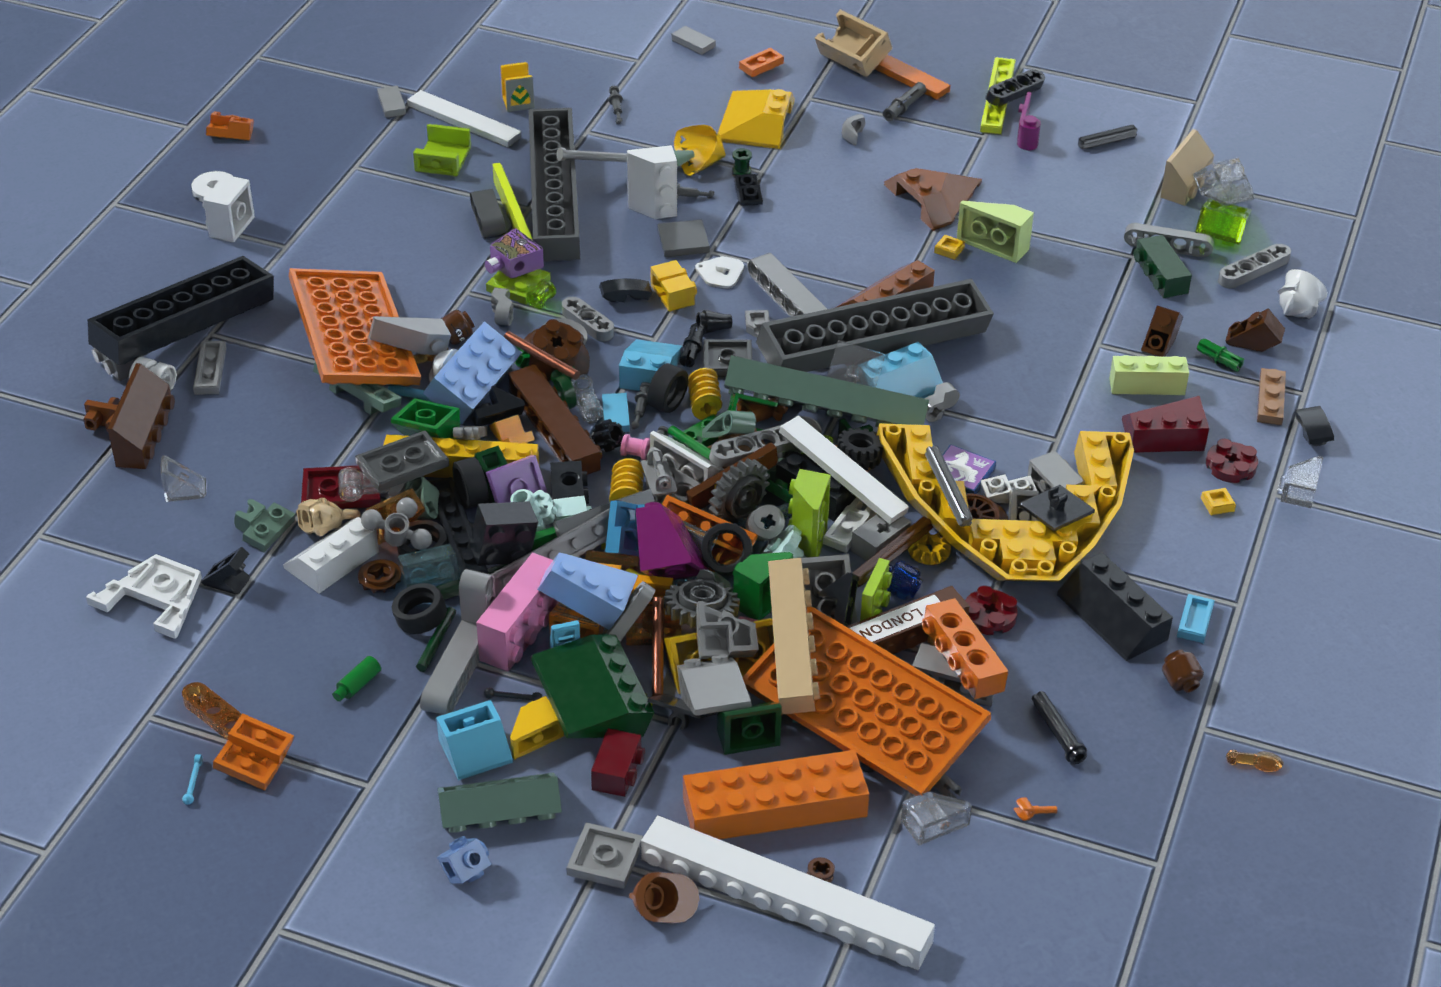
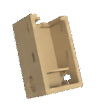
M840 9L836 14L839 27L836 29L834 37L831 40H826L824 33H819L815 37L821 55L868 77L892 50L888 32Z

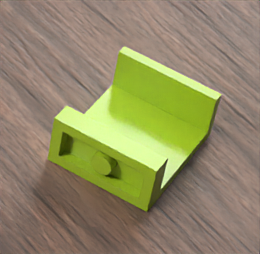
M427 124L428 141L424 149L415 148L413 152L415 171L458 176L471 148L470 129Z

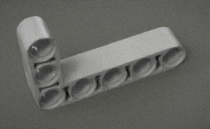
M468 569L463 571L459 582L462 620L422 692L420 700L421 710L445 715L453 712L480 661L476 622L496 598L493 575Z

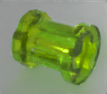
M547 279L540 280L537 288L530 290L526 294L527 302L533 308L542 309L545 306V302L556 295V287Z

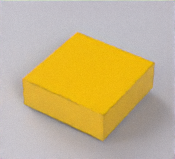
M944 235L935 245L934 253L955 260L965 248V241Z
M1226 488L1202 492L1201 500L1210 515L1235 511L1236 504Z

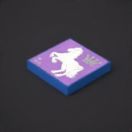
M951 444L943 453V457L954 480L964 481L966 494H977L982 487L981 480L988 479L996 468V461Z

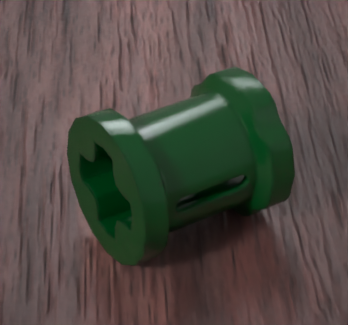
M745 148L734 150L732 154L735 160L732 168L733 175L751 174L750 160L752 152Z

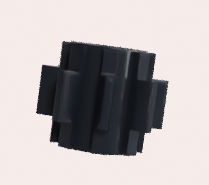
M608 419L594 426V433L591 438L594 440L595 445H599L600 449L609 452L621 446L623 436L625 435L621 424H616V422Z

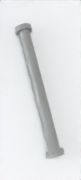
M559 147L557 159L558 161L576 159L627 162V153L576 151Z

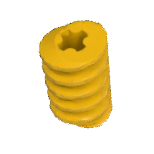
M710 368L697 369L688 376V388L692 413L697 419L703 420L712 414L717 415V412L722 408V400L717 373Z
M625 458L614 464L609 502L643 491L644 471L640 461Z

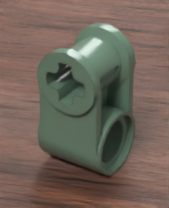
M423 476L408 481L405 485V498H412L418 506L415 516L408 519L409 523L417 520L435 519L438 516L439 490Z

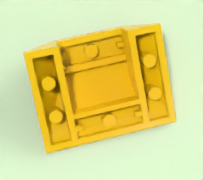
M781 89L732 91L717 133L720 134L721 141L780 149L783 140L784 120L787 113L791 114L795 102L792 92Z

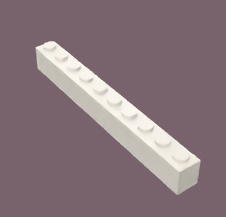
M661 816L656 817L641 840V860L646 861L652 866H659L673 873L686 875L691 880L699 882L707 888H714L728 894L732 898L744 900L762 910H769L783 916L787 920L799 922L817 932H824L839 938L844 943L854 944L868 950L872 954L894 960L902 966H909L919 970L933 943L935 924Z

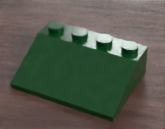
M589 635L531 656L533 666L566 738H604L608 728L644 737L655 712L651 704L647 702L648 698L616 635Z

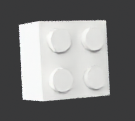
M224 175L209 194L204 197L203 208L205 209L209 237L235 242L254 219L255 215L249 180Z

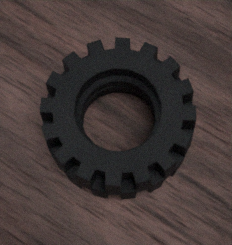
M856 427L855 430L849 428L847 431L844 430L839 434L837 448L864 470H868L869 467L874 469L875 466L880 464L882 459L883 445L880 443V437L876 435V432H869V429L864 428V430Z

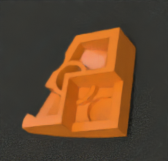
M214 111L211 114L210 124L206 127V136L250 140L254 119L236 115L223 116L221 112Z

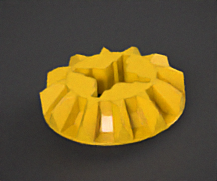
M928 532L909 547L908 551L910 556L917 562L935 565L948 559L951 545L948 544L944 537L941 538L939 533L932 535ZM926 545L932 546V552H930Z

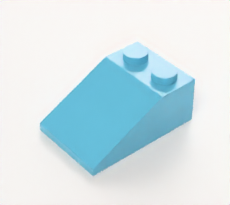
M636 339L624 351L620 361L619 388L640 391L641 383H651L654 374L662 365L666 363L674 366L678 365L683 346Z

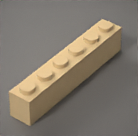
M801 558L768 561L778 700L782 706V715L815 711V699H820L818 682H813V676L818 675L816 658L811 659V653L816 652L814 635L809 636V630L814 629L812 613H807V607H812L810 590L805 591V585L810 584L808 568H803Z

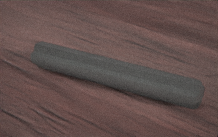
M936 445L927 447L925 456L959 526L971 525L973 517L939 447Z

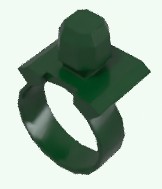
M554 369L551 372V380L554 382V387L557 389L559 397L562 401H566L569 409L575 408L577 405L575 380Z

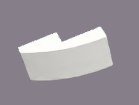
M1005 474L981 480L986 497L996 503H1009L1010 490L1037 491L1031 475L1008 481Z

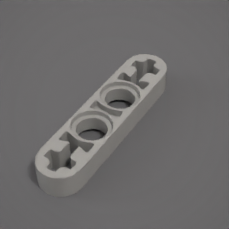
M1140 223L1129 224L1124 233L1125 242L1131 246H1136L1137 239L1144 238L1145 234H1148L1147 237L1163 235L1176 253L1190 256L1207 257L1212 254L1214 247L1213 238L1207 234ZM1136 232L1137 237H1134L1132 233ZM1181 238L1186 241V244L1177 245L1174 240ZM1201 243L1206 244L1205 248L1201 247Z
M1274 244L1225 266L1220 270L1218 283L1225 288H1235L1286 265L1290 260L1291 248L1284 244Z
M780 426L718 441L712 445L709 459L717 467L731 466L765 446L761 442L763 439L771 440L777 447V453L797 447L779 433ZM746 445L751 450L745 452L740 450L738 446Z

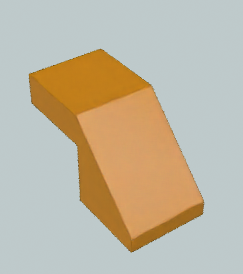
M519 415L489 425L495 437L501 442L529 443L535 440L532 431L524 432Z

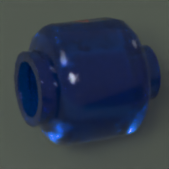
M902 560L897 561L894 566L889 564L892 580L887 591L901 600H907L909 597L914 598L923 582V579L920 578V570Z

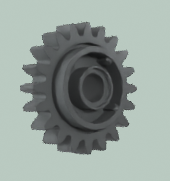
M749 458L745 462L739 460L737 467L731 465L730 470L723 472L722 478L716 482V488L711 491L714 497L708 501L712 504L708 510L712 512V515L732 524L734 522L740 524L742 518L747 519L748 515L756 509L755 507L762 504V498L767 494L765 488L770 485L767 481L770 477V474L767 473L768 469L757 460H750Z
M689 578L688 582L685 583L678 581V586L670 585V590L665 592L664 608L666 609L665 614L671 615V620L680 619L679 625L687 624L690 628L697 627L696 604L698 601L706 602V606L720 612L725 610L732 613L734 617H738L740 599L737 598L738 593L732 592V587L724 588V583L722 582L716 583L712 579L703 580L699 578L698 580H692Z

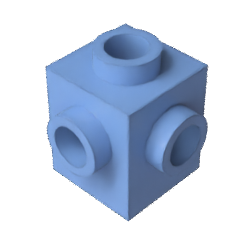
M465 836L449 844L450 849L437 857L451 884L464 883L467 880L468 882H473L485 874L483 870L491 865L486 845L478 840V838L466 839Z

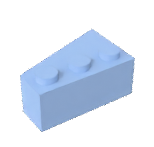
M559 552L545 571L537 590L610 630L624 612L638 575Z

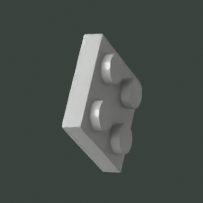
M586 822L567 865V875L625 889L641 850L643 836Z

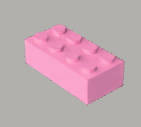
M532 552L478 619L476 625L480 661L508 672L515 663L521 660L526 648L535 642L540 630L549 624V614L559 602L537 589L545 571L552 563V559Z

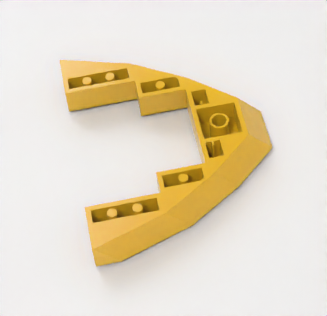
M879 423L877 431L880 443L883 445L882 459L907 501L922 516L932 521L933 527L949 544L996 580L1061 581L1095 547L1122 506L1134 453L1130 433L1080 431L1074 455L1078 474L1083 478L1084 485L1066 484V489L1094 508L1095 513L1055 532L1040 521L972 519L971 525L961 527L925 456L926 448L929 446L933 447L930 425ZM955 481L968 506L964 481Z

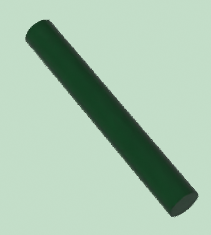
M447 607L445 619L436 627L416 665L419 671L425 672L457 613L453 607Z

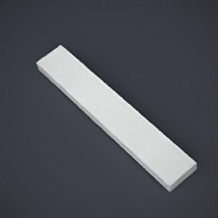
M422 90L407 99V104L411 108L457 127L468 128L470 132L503 146L510 147L522 138L520 130Z
M799 415L780 426L779 433L886 522L891 524L908 513L909 506Z

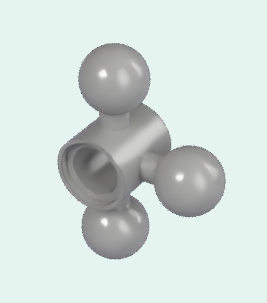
M406 497L399 500L396 506L397 513L390 514L386 520H383L381 514L374 509L365 511L361 516L362 526L370 531L378 528L383 529L384 539L391 546H401L409 539L414 548L425 550L432 543V536L429 531L425 529L409 530L408 519L415 516L418 510L417 503L412 498ZM397 527L402 529V531L395 532L391 529Z

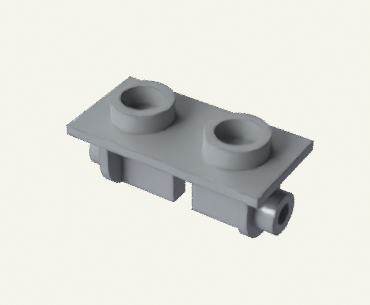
M656 447L650 448L647 453V460H642L641 465L653 497L678 493L667 458L663 457L660 449Z

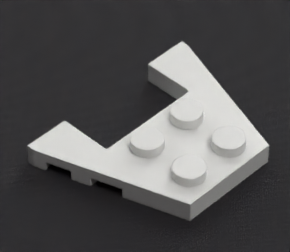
M155 554L130 569L128 576L123 579L110 581L105 584L106 589L97 594L94 591L88 594L86 597L87 603L92 607L109 612L124 595H128L162 608L165 611L153 623L156 632L176 639L201 582V572Z

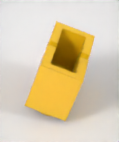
M677 260L651 266V286L658 297H661V301L669 312L695 305V295H697L696 284L689 279L686 269L682 268Z

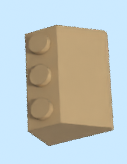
M1192 129L1167 159L1160 198L1185 206L1190 199H1194L1197 190L1204 186L1206 179L1213 175L1215 165L1213 164L1214 154L1197 130Z

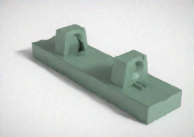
M315 362L313 372L319 375L318 368ZM329 384V390L335 394L347 391L364 401V411L369 414L378 411L383 413L391 408L401 406L402 397L378 384Z

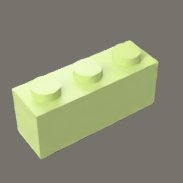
M1113 356L1109 376L1112 394L1185 395L1189 368L1186 357Z

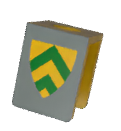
M521 62L501 65L502 98L507 112L533 109V77L529 75L528 63Z

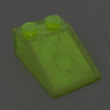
M1208 198L1202 206L1195 232L1222 240L1221 243L1227 246L1234 247L1235 244L1239 245L1252 209Z

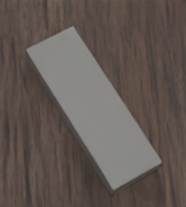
M201 341L193 386L194 395L219 394L227 348L226 341Z

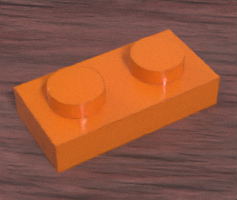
M768 48L739 61V69L749 76L755 77L783 64L784 56L774 49Z

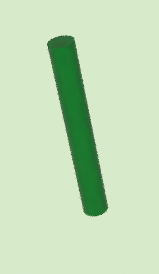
M669 427V435L710 461L711 449L677 427Z

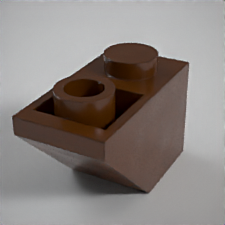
M1157 305L1141 351L1158 357H1165L1176 340L1183 320L1181 313Z
M1268 308L1262 312L1253 313L1242 322L1237 321L1233 323L1228 329L1225 342L1231 346L1263 352L1282 342L1285 327Z

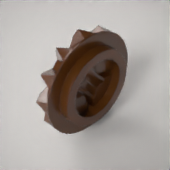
M386 559L372 560L360 568L358 581L359 584H362L364 590L371 589L373 593L382 590L385 593L387 588L395 589L396 583L401 582V570L393 561ZM383 572L384 577H381L380 580H376V578L382 575Z

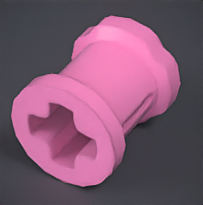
M625 434L621 442V456L628 454L641 457V460H647L646 455L650 449V438L642 440L633 438L630 434Z

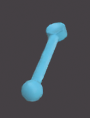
M196 754L194 757V767L187 794L182 797V801L186 805H190L194 801L192 794L199 767L202 766L203 757L200 754Z

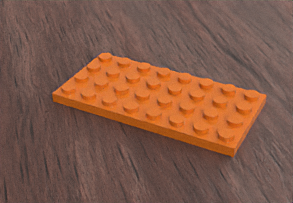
M289 269L288 277L322 383L378 384L381 386L386 384L402 386L420 385L421 375L412 351L373 341L368 337L374 316L399 317L382 272Z
M807 607V613H812L814 629L809 630V636L814 635L816 652L811 653V659L816 658L818 675L813 676V682H818L820 699H815V711L785 715L841 750H855L859 761L922 800L991 720V712L816 608ZM774 643L742 677L747 691L766 703H779Z

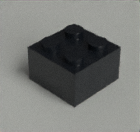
M530 501L478 504L470 540V547L478 566L481 564H510L532 552L538 520Z

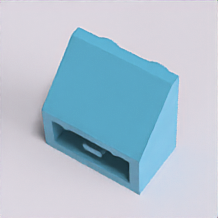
M491 700L436 717L439 742L458 780L513 763L501 719Z

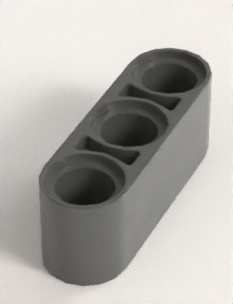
M493 189L470 192L472 210L482 238L504 235L506 233L505 222Z

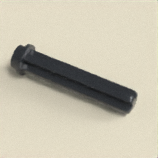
M1039 691L1037 694H1034L1032 696L1033 704L1065 750L1066 760L1073 764L1083 762L1087 757L1085 745L1079 744L1046 693Z

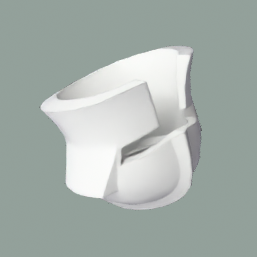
M1297 269L1286 273L1285 285L1277 291L1280 295L1279 301L1284 315L1299 318L1307 317L1310 319L1317 312L1318 303L1324 301L1327 297L1326 287L1318 278L1306 271Z

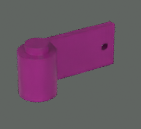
M1027 92L1024 104L1020 103L1018 112H1021V117L1019 120L1017 146L1023 150H1034L1038 147L1041 122L1035 116L1029 115L1031 92Z

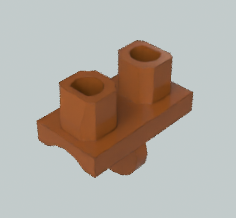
M111 397L108 403L87 400L84 404L86 411L83 419L85 428L95 431L101 425L106 426L108 431V426L120 399Z

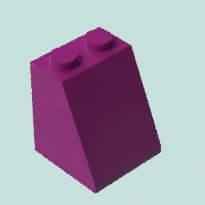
M649 502L645 504V507L636 508L641 572L648 576L668 577L677 580L695 577L703 569L710 571L680 516L659 502Z

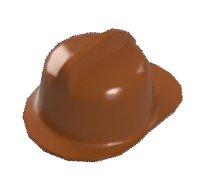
M648 873L641 878L634 891L629 894V898L633 900V904L639 914L644 919L652 922H685L694 915L700 900L699 891L694 881L688 876L679 873Z

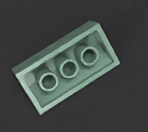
M554 772L437 788L442 827L449 828V832L467 830L466 825L478 824L479 828L497 826L496 821L508 820V824H519L526 822V817L537 816L538 820H548L556 818L555 813L562 812L558 777Z

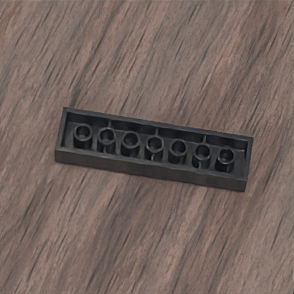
M245 256L238 257L87 319L88 343L117 365L126 364L138 357L147 355L180 339L274 300V275Z

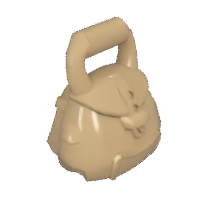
M326 498L306 500L298 505L296 511L299 527L308 535L315 532L318 536H323L328 531L339 528L342 520H353L361 516L359 510H342L336 504L327 501Z

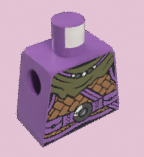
M515 228L490 245L491 259L485 261V268L490 274L500 270L507 277L515 278L544 267L543 248Z

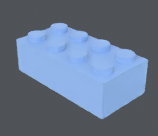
M484 321L437 373L423 394L434 403L460 408V424H463L489 394L491 386H496L522 354V351Z

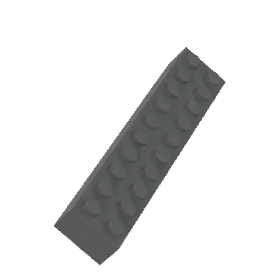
M572 108L529 109L533 241L543 248L544 262L552 260L580 259V236L575 159H566L565 161H558L557 159L559 147H563L566 150H574Z
M967 279L764 322L761 325L756 344L768 364L809 372L885 355L916 342L926 346L984 333L994 313L973 279Z

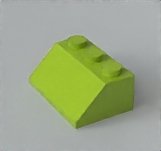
M799 469L797 478L791 480L789 494L793 495V498H791L788 508V514H792L788 526L795 525L802 531L800 535L802 539L798 547L804 551V555L807 558L819 557L823 547V537L828 531L831 475Z

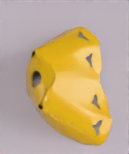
M688 126L676 132L674 149L683 150L682 148H685L686 150H692L695 157L689 160L693 164L688 166L689 163L686 162L681 165L686 175L692 176L721 160L726 155L720 134H717L711 126ZM681 136L686 139L682 144L680 143L682 140Z

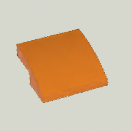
M242 713L228 733L227 743L214 759L213 768L265 791L281 766L294 740V735Z

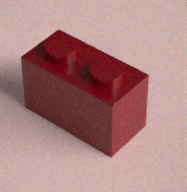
M607 729L591 770L592 790L626 797L629 786L633 787L635 785L637 765H642L645 757V748L641 747V735Z

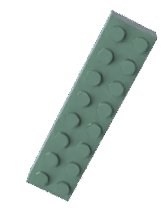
M732 355L724 384L725 388L729 389V394L739 393L744 395V393L753 394V397L768 400V398L778 400V405L791 408L793 404L802 405V410L816 413L820 409L827 411L826 416L841 419L842 415L851 416V421L865 424L867 420L876 422L875 427H878L879 423L924 425L929 400Z

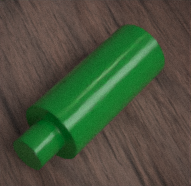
M367 656L336 684L337 690L332 693L334 699L340 702L344 698H352L381 671L379 662L372 656Z

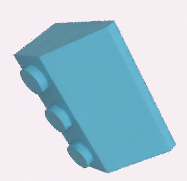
M919 342L859 364L857 367V384L919 398L933 395L936 385L943 383L933 355Z

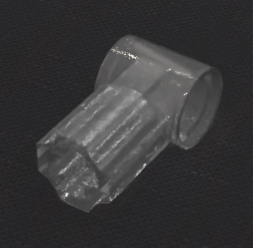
M581 374L577 380L571 379L576 393V407L582 420L591 424L603 417V409L593 389V380L591 377Z
M346 467L338 474L339 495L345 501L352 502L360 499L363 494L388 493L390 490L389 488L378 492L366 475L354 467Z

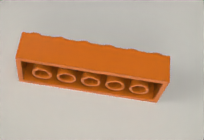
M855 750L683 775V800L690 828L719 840L868 816L869 791Z

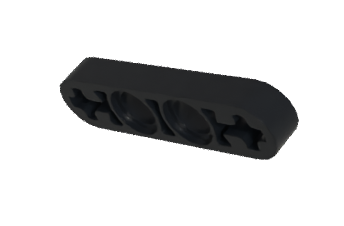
M1031 69L1004 80L989 88L986 100L995 106L1004 105L1027 95V92H1034L1040 89L1045 81V75L1038 70Z

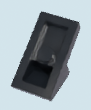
M491 386L489 397L492 405L485 403L475 409L472 420L475 426H484L515 415H522L525 402L496 386Z
M240 547L214 564L201 583L210 588L231 594H239L250 580V576L243 570L246 566L243 562L250 553L243 547Z
M849 572L817 594L821 598L837 601L836 605L832 607L831 618L846 627L851 625L859 576Z

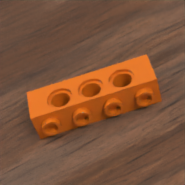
M956 598L926 605L924 618L922 619L923 630L926 634H929L935 643L936 649L946 658L950 669L958 675L963 687L970 692L974 699L1004 692L1008 677L1007 668Z

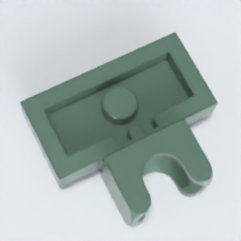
M249 499L247 502L249 505L247 513L236 511L234 524L237 529L244 532L242 541L265 552L295 521L296 514L275 502L265 510L264 505Z

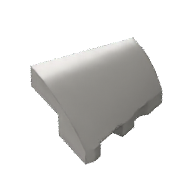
M697 602L696 624L699 659H712V656L727 654L728 657L732 658L754 657L759 650L755 623L746 619H737L732 613L725 610L720 612L706 606V602Z

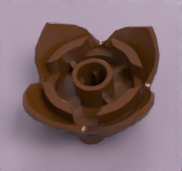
M551 319L524 338L527 342L567 365L574 366L580 372V375L589 372L590 357L583 343L584 337L572 326ZM530 355L529 366L535 364L541 373H545L548 381H551V372L554 368Z

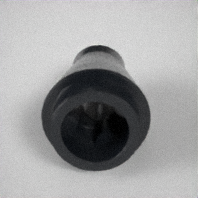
M707 310L698 312L696 315L697 331L700 324L704 326L705 333L732 328L731 314Z

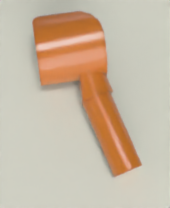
M1026 797L1017 799L1016 803L1019 807L1014 808L1018 817L1023 821L1031 819L1035 814L1057 813V806H1032Z

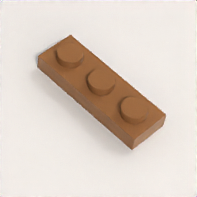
M1261 368L1257 422L1282 425L1286 371Z

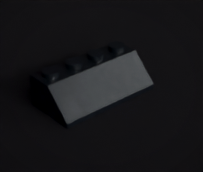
M1103 552L1081 562L1057 591V596L1125 661L1169 639L1173 617Z

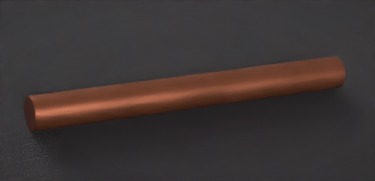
M510 331L505 333L504 338L523 351L573 380H577L580 377L578 370Z
M662 597L653 598L652 697L663 694L664 599Z

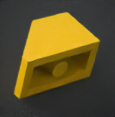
M546 696L531 701L520 708L510 736L511 755L514 760L564 737L562 727Z

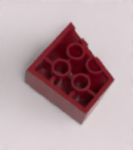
M1200 396L1122 416L1125 433H1130L1134 453L1205 451L1209 425Z

